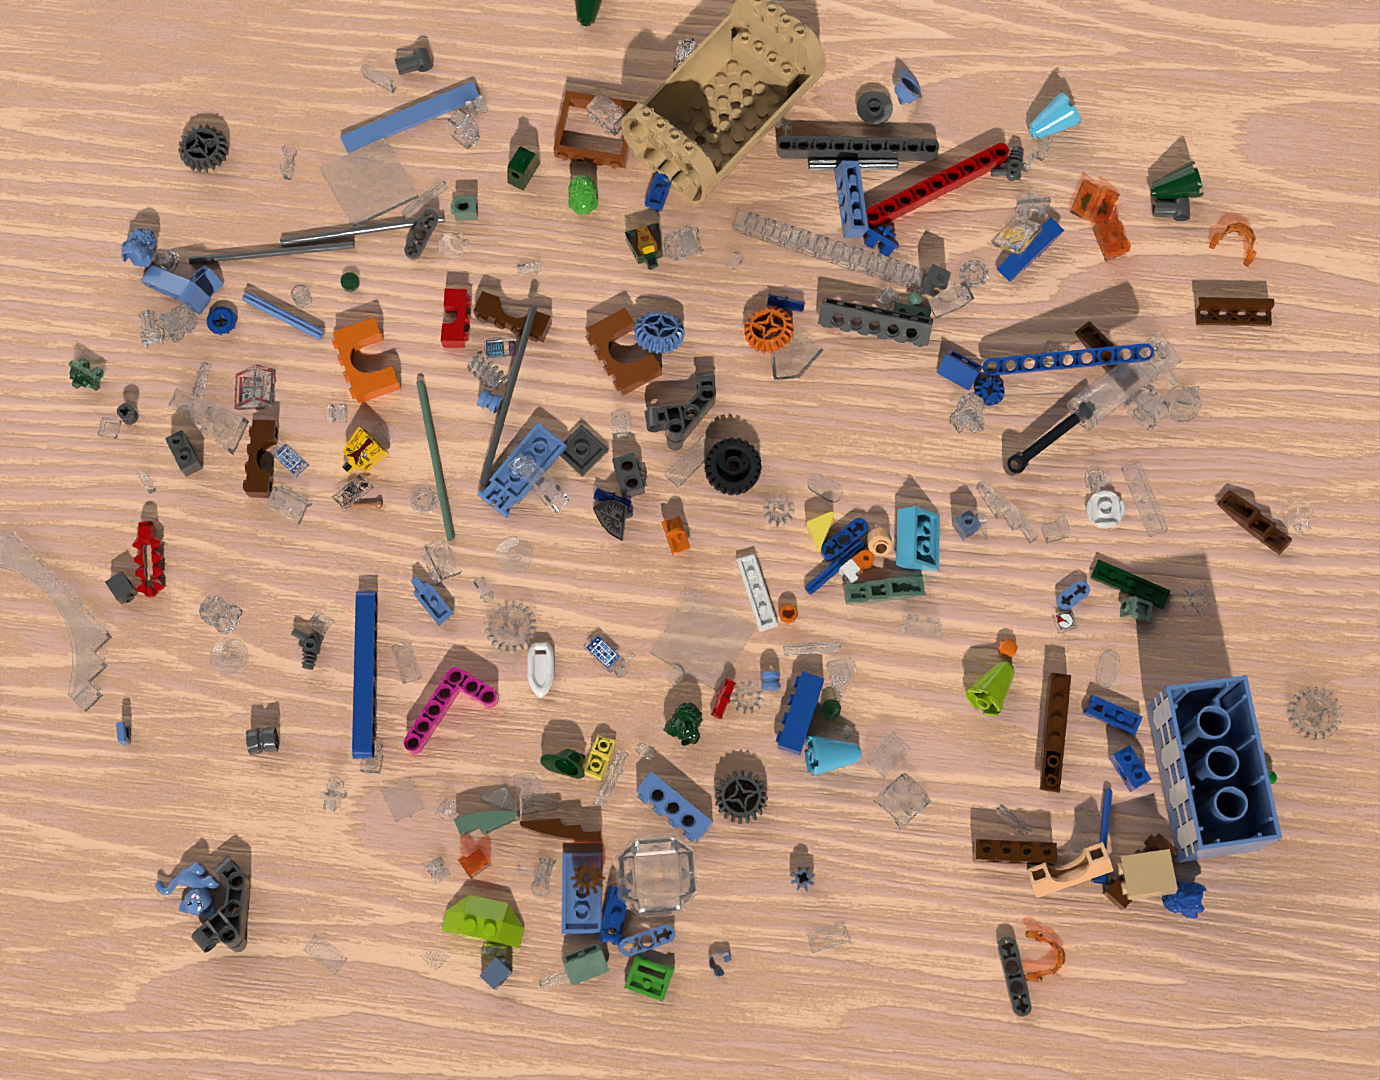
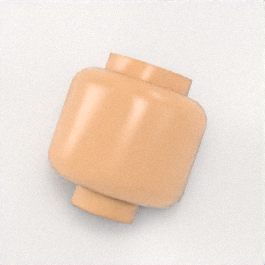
M875 528L868 533V549L873 555L884 556L892 550L893 542L888 530Z

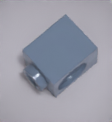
M970 509L955 518L952 526L964 541L978 532L982 524Z
M495 958L479 976L497 991L513 972L509 970L511 965L504 958L501 960Z

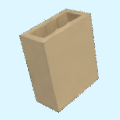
M1170 849L1120 857V862L1117 863L1118 874L1123 876L1124 882L1121 883L1122 894L1127 896V900L1177 893L1178 887Z

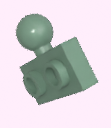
M912 291L908 295L910 305L895 302L893 311L930 318L932 310L917 307L922 302L923 296L919 291Z

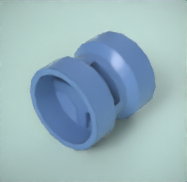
M484 389L479 396L477 406L481 408L486 407L490 412L496 413L503 397L498 394L493 395L491 391Z

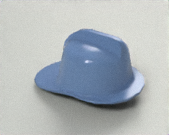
M900 68L898 71L899 80L894 87L899 103L901 105L905 103L910 104L917 98L922 99L920 85L916 77L909 70Z

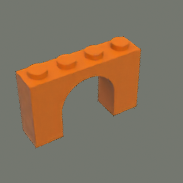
M375 317L333 331L334 339L331 340L335 350L339 349L340 355L337 357L340 365L345 366L346 371L343 374L346 382L351 383L352 387L349 388L352 399L356 398L360 404L401 389L393 366L373 373H362L354 368V357L361 348L383 340Z

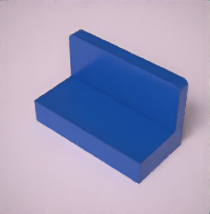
M950 349L945 355L937 373L966 390H970L975 379L981 373L983 366Z

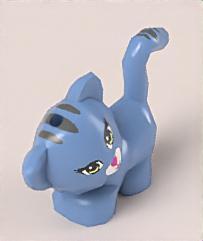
M195 861L188 868L181 870L171 880L168 887H165L162 881H157L155 887L162 895L171 894L178 884L190 887L191 890L185 895L184 901L179 906V911L211 918L215 914V907L213 905V897L208 889H216L221 883L214 876L208 875L205 877L204 875H206L208 870L203 864Z

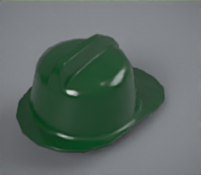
M564 749L557 755L546 754L540 759L541 765L551 772L567 775L575 779H581L585 775L583 765L586 756L572 749Z

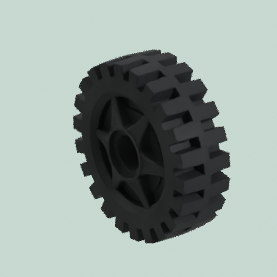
M732 437L717 442L710 449L705 460L704 470L709 484L713 485L715 490L731 496L733 494L740 495L756 484L762 469L761 457H759L758 451H755V447L748 444V441ZM735 463L738 469L731 470L728 464Z

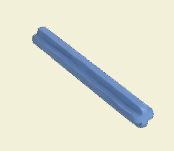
M248 291L244 293L242 297L244 302L319 340L324 336L325 332L323 329Z

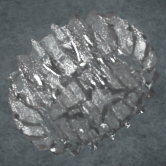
M514 600L511 605L508 604V601H505L504 607L498 603V610L492 608L491 612L493 615L487 614V619L490 621L484 623L488 627L485 629V633L489 634L487 636L488 641H492L493 647L498 645V650L500 651L505 647L507 653H509L510 648L517 652L516 647L518 646L523 650V643L525 642L527 645H530L528 638H535L534 634L531 633L537 631V628L533 626L537 624L536 619H532L534 613H529L530 609L528 606L523 609V603L521 602L516 606ZM515 613L521 615L522 617L519 618L518 616L516 618H511L508 616V614ZM502 617L503 624L495 631L496 623ZM507 620L512 626H514L513 629L515 633H513L512 629H510L507 626ZM526 622V629L521 636H519L518 630L520 627L523 626L522 624ZM510 635L514 640H505L500 638V636Z
M1309 687L1305 688L1304 691L1300 690L1297 692L1298 695L1292 697L1293 701L1288 704L1291 709L1287 710V713L1292 715L1288 718V721H1294L1291 727L1299 728L1297 734L1304 732V738H1308L1311 734L1312 740H1316L1317 737L1322 740L1325 738V735L1329 737L1332 735V731H1337L1336 725L1341 724L1338 718H1341L1343 714L1337 711L1342 706H1336L1335 703L1338 699L1332 700L1330 698L1332 693L1330 692L1326 695L1324 688L1320 691L1318 687H1314L1312 690ZM1306 700L1307 710L1304 713H1301V705L1303 701ZM1317 700L1322 702L1325 705V707L1320 706ZM1313 711V712H1317V713H1320V714L1316 715V714H1309V713H1311V712ZM1329 713L1328 723L1323 727V716ZM1304 720H1308L1309 722H1311L1313 727L1308 725Z

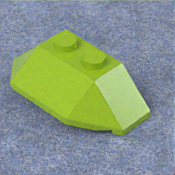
M469 894L446 910L441 931L520 948L524 927L509 903Z

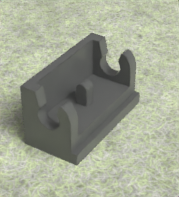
M932 264L924 279L921 294L940 298V295L933 290L938 288L946 291L951 272Z

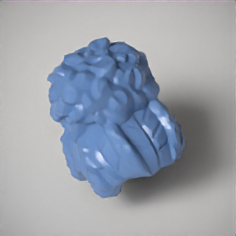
M135 229L131 231L127 241H124L121 245L122 260L126 262L130 258L132 264L145 268L150 266L154 259L153 248L157 242L154 232L150 229Z

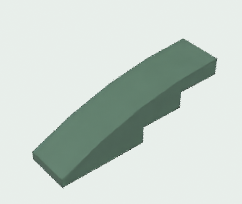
M923 576L886 578L885 580L866 581L864 583L845 584L843 586L846 605L884 602L926 595Z

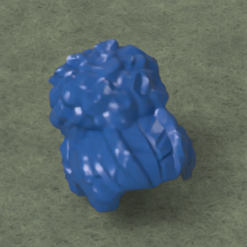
M1176 881L1177 893L1162 896L1164 908H1167L1174 914L1181 912L1187 918L1196 919L1198 917L1197 914L1204 911L1201 900L1204 891H1207L1204 885L1197 882L1185 883Z

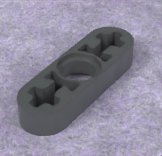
M427 209L421 214L405 245L404 252L411 260H416L421 256L438 223V216L434 210ZM432 214L434 221H429L427 226L430 229L428 230L427 227L421 224L423 223L424 225H426L427 219L425 217L430 216ZM419 230L426 231L427 235L424 239L416 237ZM413 240L422 244L421 246L417 244L416 250L418 252L410 255L409 248L413 249L415 246Z

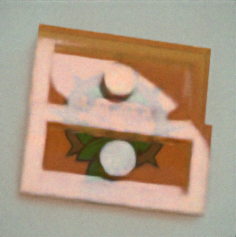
M1085 179L1080 186L1070 213L1092 223L1106 226L1120 194L1106 186L1101 188Z

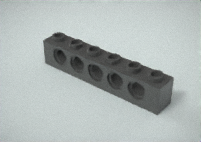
M823 297L818 324L825 328L836 327L845 332L855 331L865 336L870 334L880 339L890 338L895 339L899 343L910 342L915 346L922 347L924 345L928 346L933 319ZM840 313L843 317L836 318L834 314ZM859 317L862 321L855 322L852 318ZM876 320L880 324L878 326H874L871 324V321ZM895 324L898 328L891 329L889 325ZM914 328L916 332L910 333L907 329Z

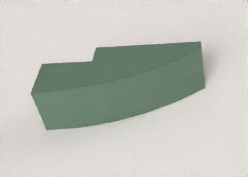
M490 810L467 814L454 819L460 835L463 837L480 829L483 835H486L520 818L517 812Z

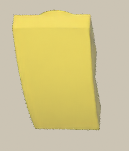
M598 734L584 767L585 775L600 781L602 780L616 745L615 740Z

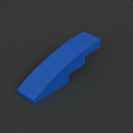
M1052 218L1038 229L1040 230L1035 235L1033 233L997 268L1009 282L1023 269L1025 270L1065 231ZM1034 235V237L1025 245V247L1019 253H1017L1024 246V244Z

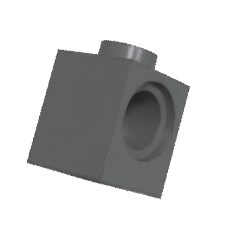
M122 571L105 581L116 600L121 604L131 602L135 598L134 596L138 594Z

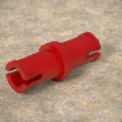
M724 679L720 693L716 695L717 700L710 714L711 716L718 719L723 718L727 704L731 702L730 697L736 682Z

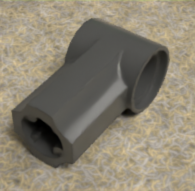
M418 48L411 55L395 59L399 75L416 70L426 72L433 67L427 48Z
M1184 197L1176 198L1173 201L1154 200L1152 215L1153 217L1173 218L1176 221L1189 220L1190 200Z

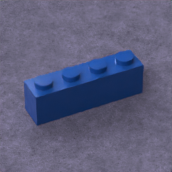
M803 671L801 676H796L793 687L797 689L795 695H790L787 705L791 707L789 713L785 712L782 719V724H785L783 732H778L775 741L779 743L778 749L801 755L825 678Z

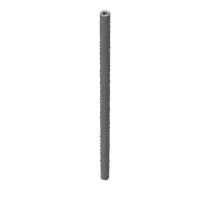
M444 215L438 216V223L445 222ZM426 217V225H428L430 220L434 221L433 217ZM419 219L280 238V244L283 246L415 227Z
M354 241L195 256L189 257V264L355 249Z

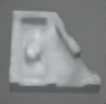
M534 772L513 776L519 815L558 809L557 804L548 795L544 786L540 784Z

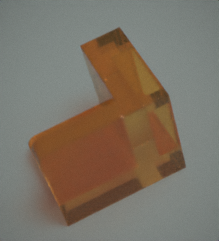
M480 849L468 857L464 855L458 860L471 879L491 865Z

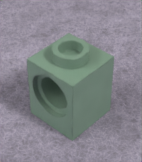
M476 195L454 196V203H451V214L455 215L456 221L478 220ZM464 206L468 207L466 210H460Z

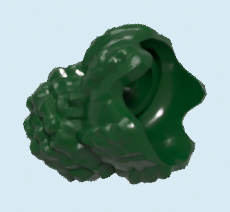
M683 702L675 709V713L667 721L663 730L672 737L678 736V739L682 740L681 744L683 746L694 745L700 738L698 728L703 721L702 712L692 702Z

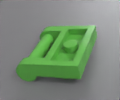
M636 954L625 989L663 1002L675 966H666L643 958L641 954ZM639 965L666 974L664 980L638 971Z

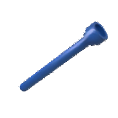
M1110 788L1105 789L1099 839V843L1103 842L1106 850L1113 793ZM1103 874L1092 878L1091 882L1107 884L1108 875Z

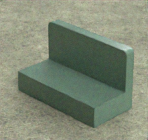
M599 942L561 957L571 985H576L609 971Z

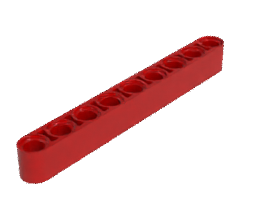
M1004 143L995 144L866 210L868 229H877L990 172L991 169L1000 167L1002 163L1007 161L1009 154L1008 146ZM996 153H1001L1004 156H998ZM980 161H986L988 164H983ZM964 169H970L972 172H967ZM948 177H955L956 180H951ZM933 185H939L940 188H935ZM917 193H923L924 196H919ZM905 200L908 204H903L901 201ZM885 209H892V212H887ZM873 216V217H876L877 219H876V220H870L869 217Z

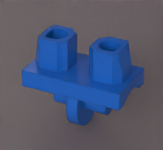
M890 224L886 228L882 226L878 228V231L883 233L882 235L870 228L867 230L868 236L864 244L874 249L878 241L883 243L884 245L879 253L888 258L894 250L897 251L899 248L898 244L887 239L888 236L892 239L896 237V234L891 232L893 226Z

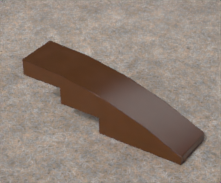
M1090 321L1075 331L1076 336L1086 349L1115 346ZM1105 351L1101 358L1107 362L1112 358V354L1109 351ZM1127 364L1101 366L1124 392L1139 381V377Z
M1228 490L1217 502V505L1234 521L1280 555L1292 542V538L1277 529L1274 522L1260 514V509L1231 490Z
M560 818L520 821V826L523 829L542 836L567 841L602 842L601 831L582 832L581 825L562 826Z

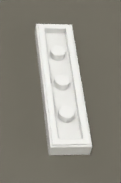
M755 553L736 559L759 632L777 627L778 623Z

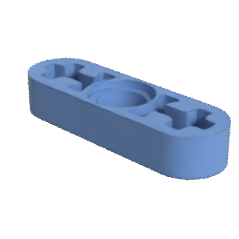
M662 925L624 938L618 944V951L622 956L629 957L667 944L675 938V930L670 925ZM664 928L665 931L670 932L667 940L665 937L658 938L659 943L656 944V936L653 931H656V935L663 933ZM644 935H649L652 938V943L648 947L644 946L641 942ZM634 938H637V945L640 950H638L637 946L631 948L630 953L627 950H623L626 941L628 944H633L636 942Z

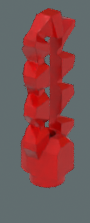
M143 521L138 523L137 538L132 543L134 548L140 550L134 557V562L140 565V568L135 571V576L141 579L136 587V591L150 598L156 597L159 591L165 589L159 579L164 574L163 569L158 566V563L162 561V555L155 550L162 545V541L156 536L154 522ZM144 545H151L154 587H147Z

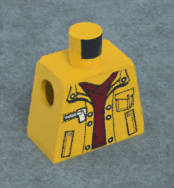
M358 427L342 451L348 458L342 465V468L349 474L356 467L366 472L387 457L389 453L366 429Z

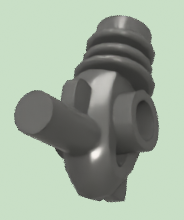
M1014 146L1006 163H1002L1000 169H991V176H1006L1009 181L1020 180L1024 149L1021 146Z
M294 628L291 635L300 639L298 644L302 647V652L306 653L302 654L303 657H306L302 658L304 660L301 662L302 668L313 670L315 666L313 662H316L314 659H318V656L315 655L320 654L324 636L320 635L317 631H311L309 634H306Z

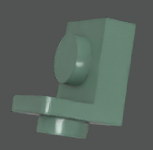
M1135 596L1125 598L1120 606V617H1132L1143 622H1150L1153 603Z

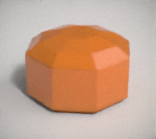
M791 604L783 605L779 611L781 621L786 624L795 622L798 617L797 608Z
M1006 638L1000 641L998 652L1001 657L1009 659L1015 656L1018 646L1014 640Z

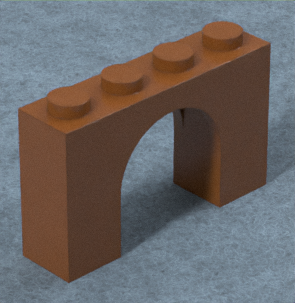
M626 308L586 328L587 335L585 336L589 345L595 347L596 351L594 353L599 361L602 360L605 364L603 368L608 376L611 375L614 379L612 383L616 391H621L623 396L662 375V368L653 353L631 364L619 363L610 355L609 352L613 342L634 330V321Z

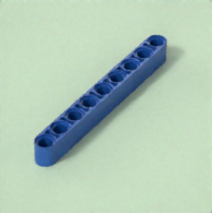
M1143 343L990 358L984 361L983 371L990 376L1148 362L1153 359L1155 351L1151 345ZM1145 347L1151 350V354L1147 358H1143L1140 355L1141 349ZM1125 349L1131 351V357L1127 360L1121 358V352ZM1105 351H1109L1112 354V358L1107 362L1101 358ZM1090 353L1092 355L1090 363L1083 362L1082 357L1084 354ZM1066 355L1073 357V362L1070 365H1065L1063 362ZM1047 357L1054 359L1051 367H1046L1044 364V360ZM1031 358L1034 360L1035 365L1033 368L1027 369L1025 362ZM1013 360L1016 363V367L1009 371L1006 365L1009 361ZM995 362L997 369L991 373L988 371V365Z
M356 591L352 724L353 759L374 758L377 591Z

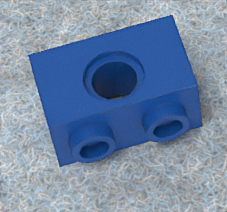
M1131 745L1116 752L1109 758L1130 793L1151 780Z

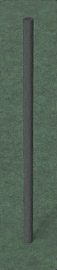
M530 306L479 482L483 486H487L537 311L535 306Z

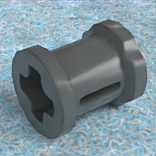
M123 403L118 406L117 414L125 424L132 425L137 422L138 413L129 403Z

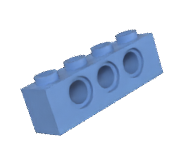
M842 161L834 171L843 238H861L868 230L860 163L859 161Z
M652 771L636 789L637 797L643 803L647 804L649 802L653 805L652 810L659 816L665 815L669 819L667 822L675 829L678 827L684 831L683 835L691 842L695 840L698 843L713 825V821ZM656 791L664 794L663 798L659 801L652 798ZM676 804L679 810L676 813H670L668 806ZM685 817H692L694 823L691 826H686L683 823Z

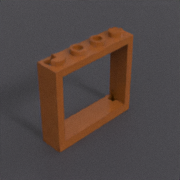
M566 91L553 147L554 156L562 158V160H575L578 163L588 162L596 166L606 165L615 169L616 167L626 169L630 149L625 139L623 140L620 155L561 144L570 106L626 115L637 102Z

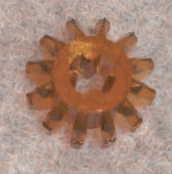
M586 861V867L579 863L578 866L581 870L573 869L577 876L571 877L572 881H578L573 884V888L581 886L578 891L579 894H582L585 889L587 896H590V889H593V892L597 894L598 891L595 887L603 888V884L598 881L605 880V876L599 875L603 872V869L599 868L596 870L598 866L596 862L592 867H590L589 861ZM585 874L593 875L590 883L587 881L583 882Z

